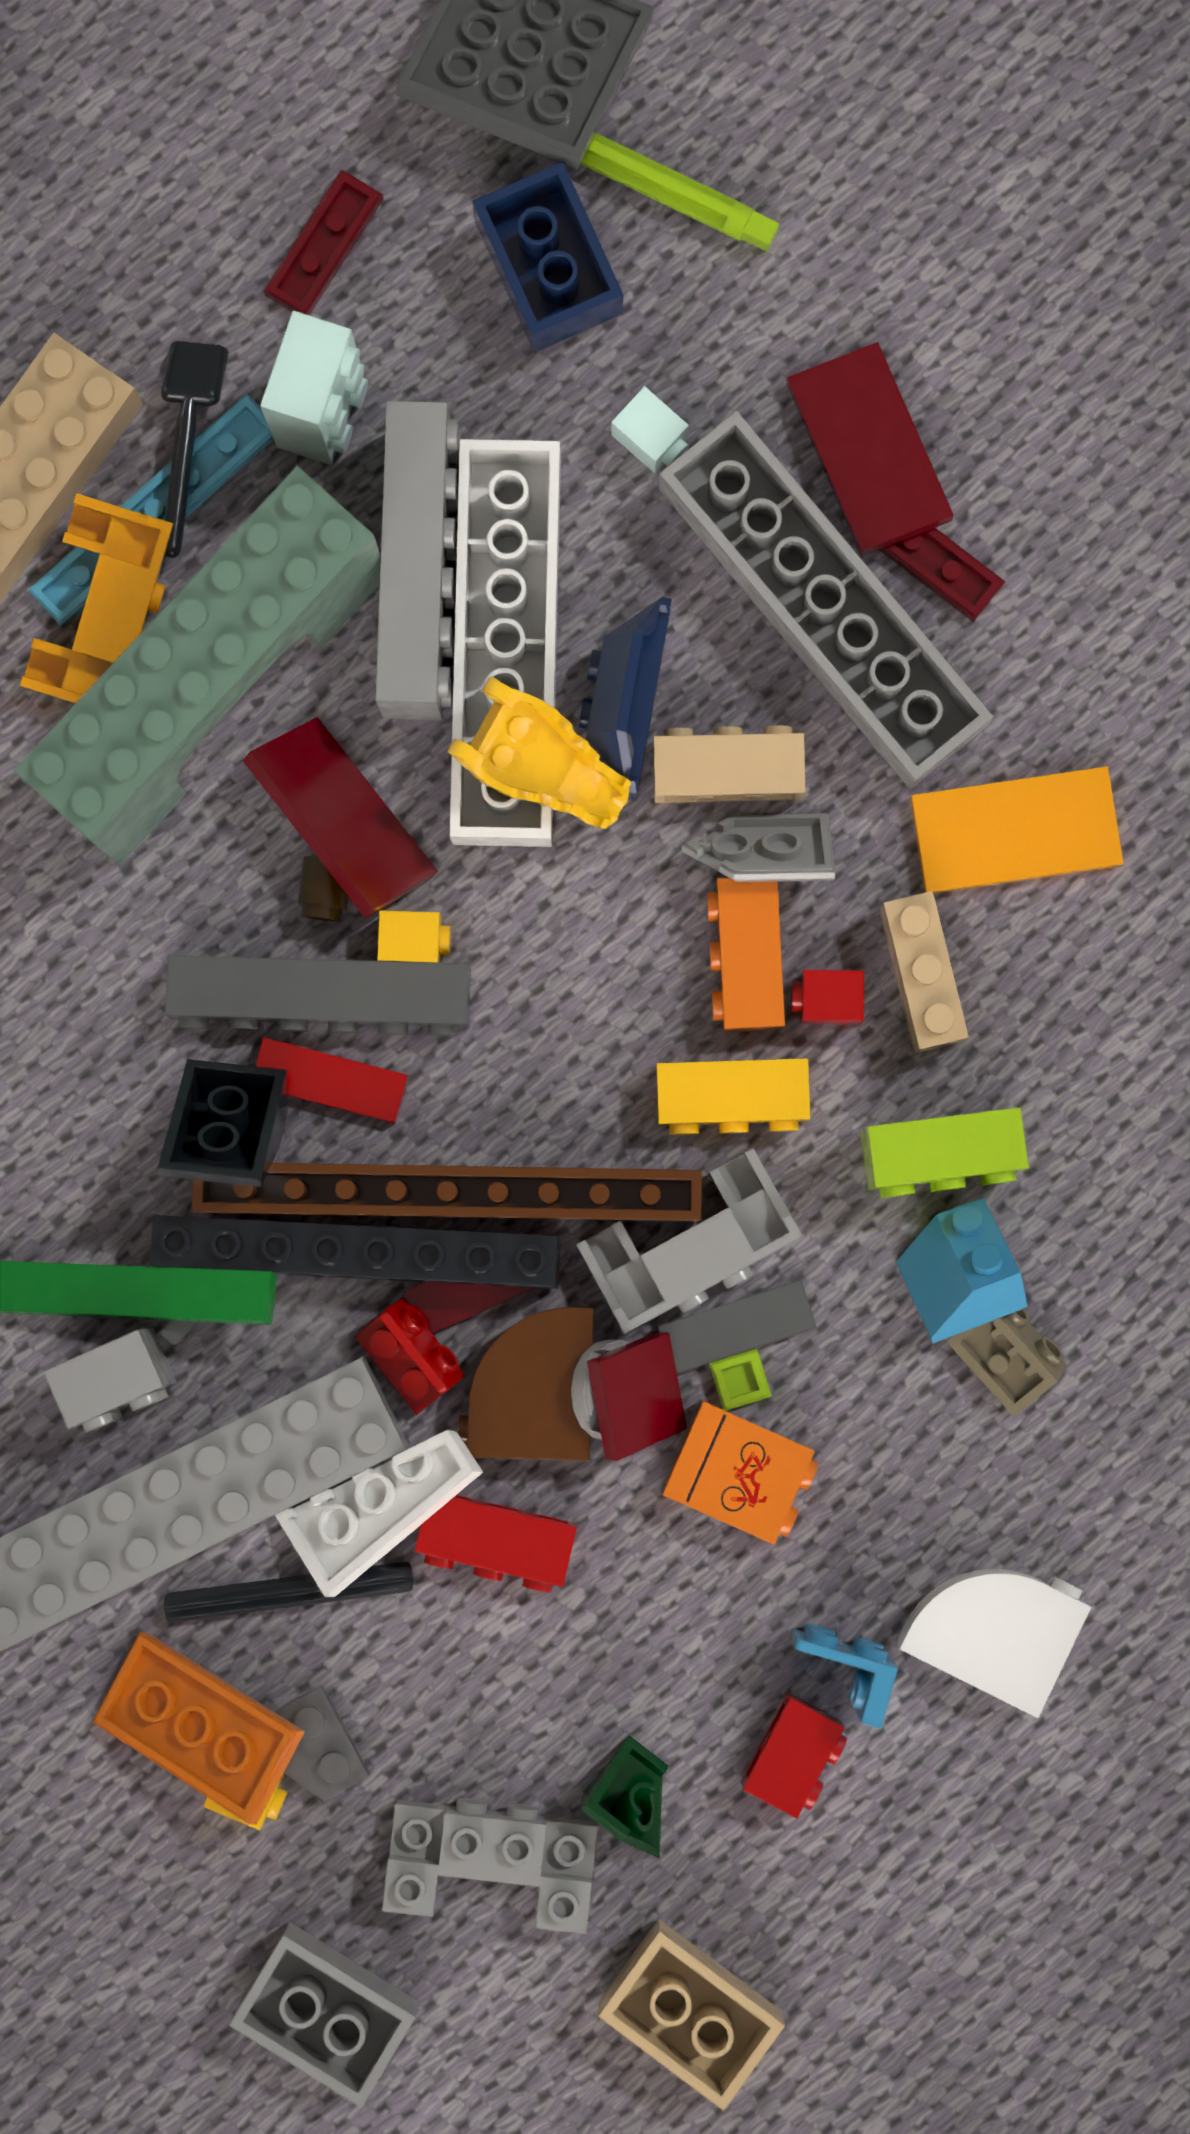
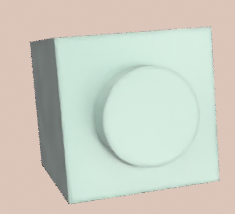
M645 386L611 422V435L654 474L663 464L669 466L684 454L689 447L685 442L688 438L689 425Z

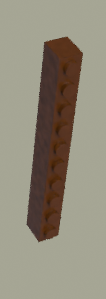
M272 1163L261 1187L193 1179L192 1212L201 1214L700 1222L702 1170Z

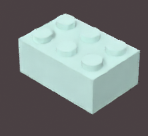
M292 312L260 405L277 448L333 465L337 452L345 454L353 431V426L347 424L352 407L360 408L362 406L368 388V379L363 378L364 364H361L359 359L360 349L356 348L351 329L303 313Z

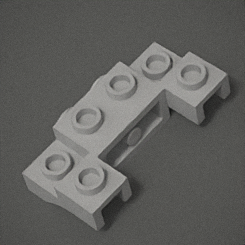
M754 1148L708 1173L727 1209L641 1256L637 1252L621 1220L576 1244L624 1334L677 1305L682 1313L698 1306L709 1299L705 1292L706 1289L723 1281L726 1289L742 1282L753 1275L749 1268L750 1265L803 1237Z
M471 1798L457 1799V1806L397 1799L394 1809L382 1911L433 1917L439 1876L540 1887L535 1929L586 1934L598 1823L595 1821L537 1815V1807L525 1804H509L506 1812L488 1810L486 1801Z

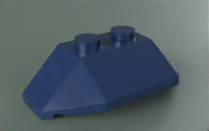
M661 597L607 634L603 640L602 651L592 650L587 679L596 681L593 700L583 699L579 728L587 729V741L600 755L599 760L631 781L629 800L637 801L671 611V598Z

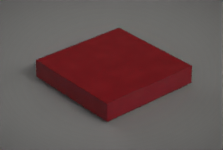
M669 1332L652 1333L587 1361L606 1460L619 1461L687 1429Z

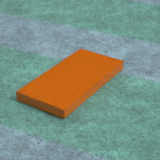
M141 1631L92 1721L248 1824L258 1823L305 1733L304 1730L158 1638Z

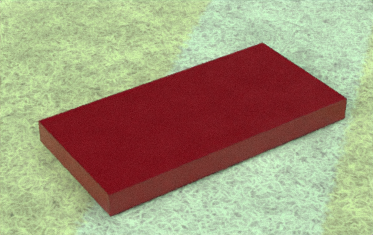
M878 342L787 377L786 384L861 557L953 521L954 514Z
M318 717L250 751L243 759L248 769L365 918L426 883L438 872Z

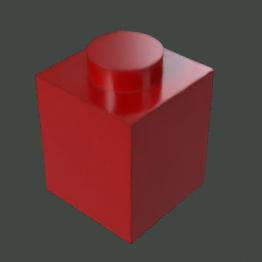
M803 970L801 982H792L791 1012H800V1024L860 1025L864 1021V971Z

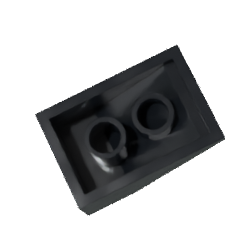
M187 1059L157 1167L158 1175L261 1187L280 1147L287 1118V1070Z

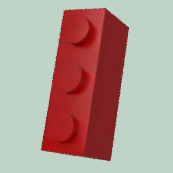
M456 1495L420 1525L414 1552L425 1554L424 1563L432 1566L453 1569L454 1562L474 1566L473 1575L502 1581L505 1573L522 1577L523 1587L551 1593L553 1585L564 1586L578 1523Z

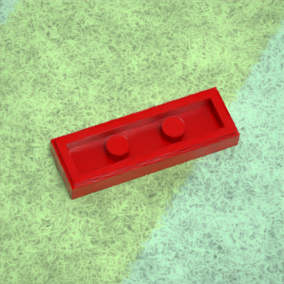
M265 1037L262 1039L255 1065L257 1067L287 1070L288 1096L394 1124L397 1122L409 1077L403 1073Z

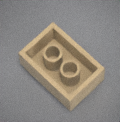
M660 1919L656 1921L598 2002L599 2018L723 2111L785 2027L782 2010Z

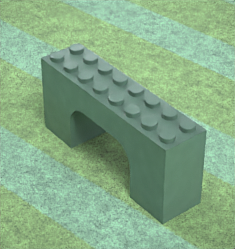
M296 466L13 771L93 844L121 865L187 794L177 782L178 774L189 755L213 727L291 645L300 638L307 636L321 649L380 586L381 556L374 534L303 470Z

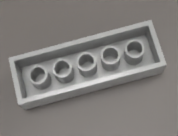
M386 402L376 703L383 719L442 720L443 707H452L453 680L450 677V667H444V658L454 657V628H452L451 617H446V609H455L456 579H453V568H448V560L457 561V531H455V518H449V512H458L459 482H457V470L451 469V463L459 464L461 433H459L458 419H450L448 405L444 402Z

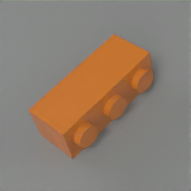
M717 878L716 892H707L708 922L717 921L718 941H709L710 971H720L721 991H712L713 1021H722L723 1032L782 1030L785 1026L778 882H736L730 878Z

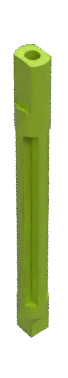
M596 133L581 165L738 241L743 240L766 252H769L779 232L780 223L755 212V209Z

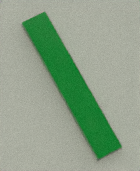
M0 1261V1313L272 1325L277 1274L272 1271Z

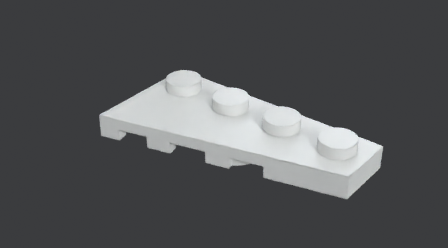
M446 1430L393 1456L391 1461L375 1469L368 1468L352 1476V1480L334 1489H326L310 1497L309 1501L295 1508L290 1507L275 1516L325 1597H335L481 1475L483 1471L456 1431Z

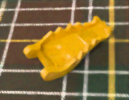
M489 677L482 692L491 698L494 703L470 745L461 740L454 739L447 751L479 781L502 794L538 803L556 811L570 813L597 828L606 829L618 819L623 806L628 802L631 781L599 760L600 755L589 745L587 740L574 732L573 725L557 709L532 695L503 684L494 677Z

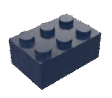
M563 161L472 201L475 224L534 353L623 314V292Z

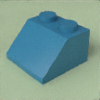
M983 1197L935 1215L896 1261L899 1272L932 1343L1028 1307L1021 1272Z

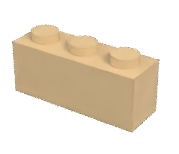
M767 726L763 728V734H743V728L718 727L713 729V735H693V729L668 728L663 730V736H654L655 803L803 800L806 793L804 733H792L791 726Z
M933 891L884 902L879 908L914 1054L965 1041L969 1038Z

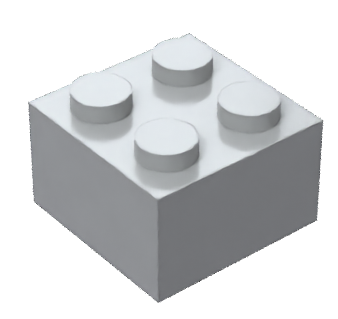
M153 1328L138 1329L44 1371L67 1428L83 1425L86 1433L123 1418L119 1409L130 1404L132 1411H136L168 1398L169 1396L165 1388L177 1383Z

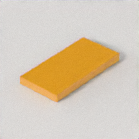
M1108 766L915 794L910 797L925 893L933 891V894L1117 867L1124 864Z

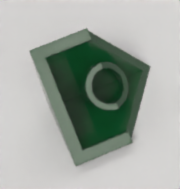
M629 1735L582 1796L581 1810L620 1841L660 1858L662 1780L669 1765Z

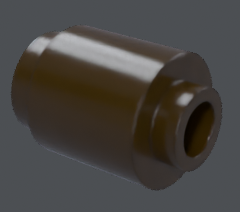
M315 853L314 856H304L298 904L302 905L301 917L341 922L342 910H347L349 897Z

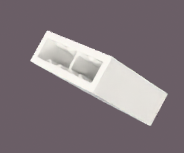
M976 1570L951 1578L928 1593L910 1614L895 1644L900 1650L1039 1718L1091 1606L1079 1600L1083 1590L1057 1577L1054 1578L1052 1585H1049L1030 1575L1012 1570Z

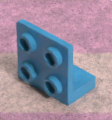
M806 1623L804 1631L793 1628L790 1639L796 1650L865 1669V1672L855 1671L849 1691V1700H852V1707H855L854 1710L862 1724L882 1729L898 1667L888 1655L889 1652L884 1650V1645L860 1637H855L853 1645L838 1641L839 1637L835 1636L834 1630L811 1623Z

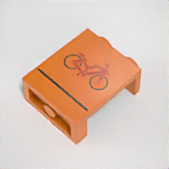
M702 1400L663 1487L662 1495L775 1545L779 1534L786 1538L788 1537L799 1511L792 1507L793 1501L799 1488L806 1491L809 1489L819 1463L812 1460L815 1450L794 1442Z

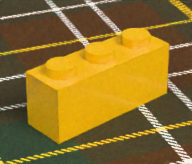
M808 1058L657 1063L658 1126H669V1135L699 1134V1125L719 1124V1133L723 1134L748 1133L749 1123H769V1132L799 1131V1122L810 1120Z

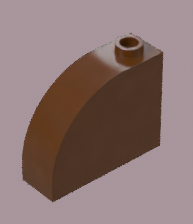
M560 1307L535 1313L511 1326L490 1346L473 1378L468 1415H459L458 1434L474 1458L589 1461L590 1435L580 1426L573 1411L571 1386L574 1370L582 1354L593 1345V1307Z

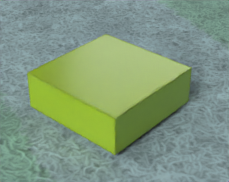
M757 1348L709 1363L723 1410H730L772 1397Z

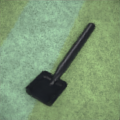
M175 341L170 346L161 388V397L167 402L181 403L176 423L165 521L173 523L165 556L168 558L179 556L182 549L196 432V405H216L221 396L228 361V350L221 345Z

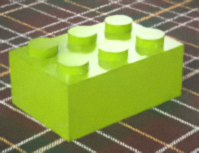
M1021 1107L868 1126L860 1131L867 1191L879 1189L881 1199L916 1194L914 1186L916 1184L929 1183L930 1192L960 1189L966 1187L965 1178L979 1177L980 1186L1017 1181V1171L1029 1169Z

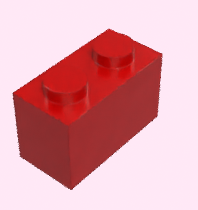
M787 1692L741 1780L742 1789L798 1819L803 1807L810 1811L819 1798L824 1785L823 1782L818 1780L827 1762L832 1765L837 1762L846 1745L847 1737L842 1735L845 1728L842 1721Z

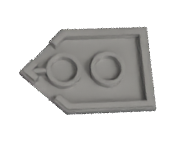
M829 814L730 815L716 824V831L703 839L696 836L682 845L683 853L736 882L835 880Z

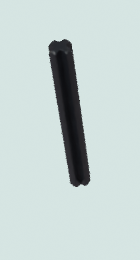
M408 1562L371 1566L335 1597H325L311 1574L170 1592L165 1595L164 1611L167 1621L174 1623L405 1593L413 1590V1570Z

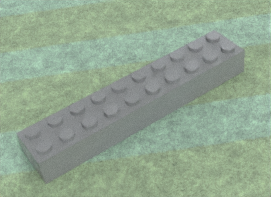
M366 1356L0 1537V1652L410 1447Z

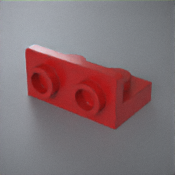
M404 1297L386 1308L374 1321L354 1336L416 1415L465 1377V1374L459 1368V1361L456 1355L447 1346L439 1343L428 1329V1323L423 1313L415 1306L410 1305Z

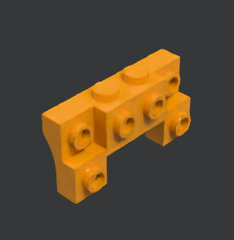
M76 493L73 502L75 505L62 542L100 555L72 649L34 638L25 675L22 676L20 683L22 687L73 703L78 702L144 631L143 628L148 612L158 614L166 585L157 583L173 528V523Z

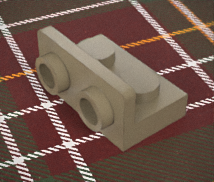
M1025 1309L951 1336L946 1341L1013 1417L1056 1384L1067 1367L1063 1361V1353L1058 1345L1049 1337H1042L1029 1323L1030 1318Z

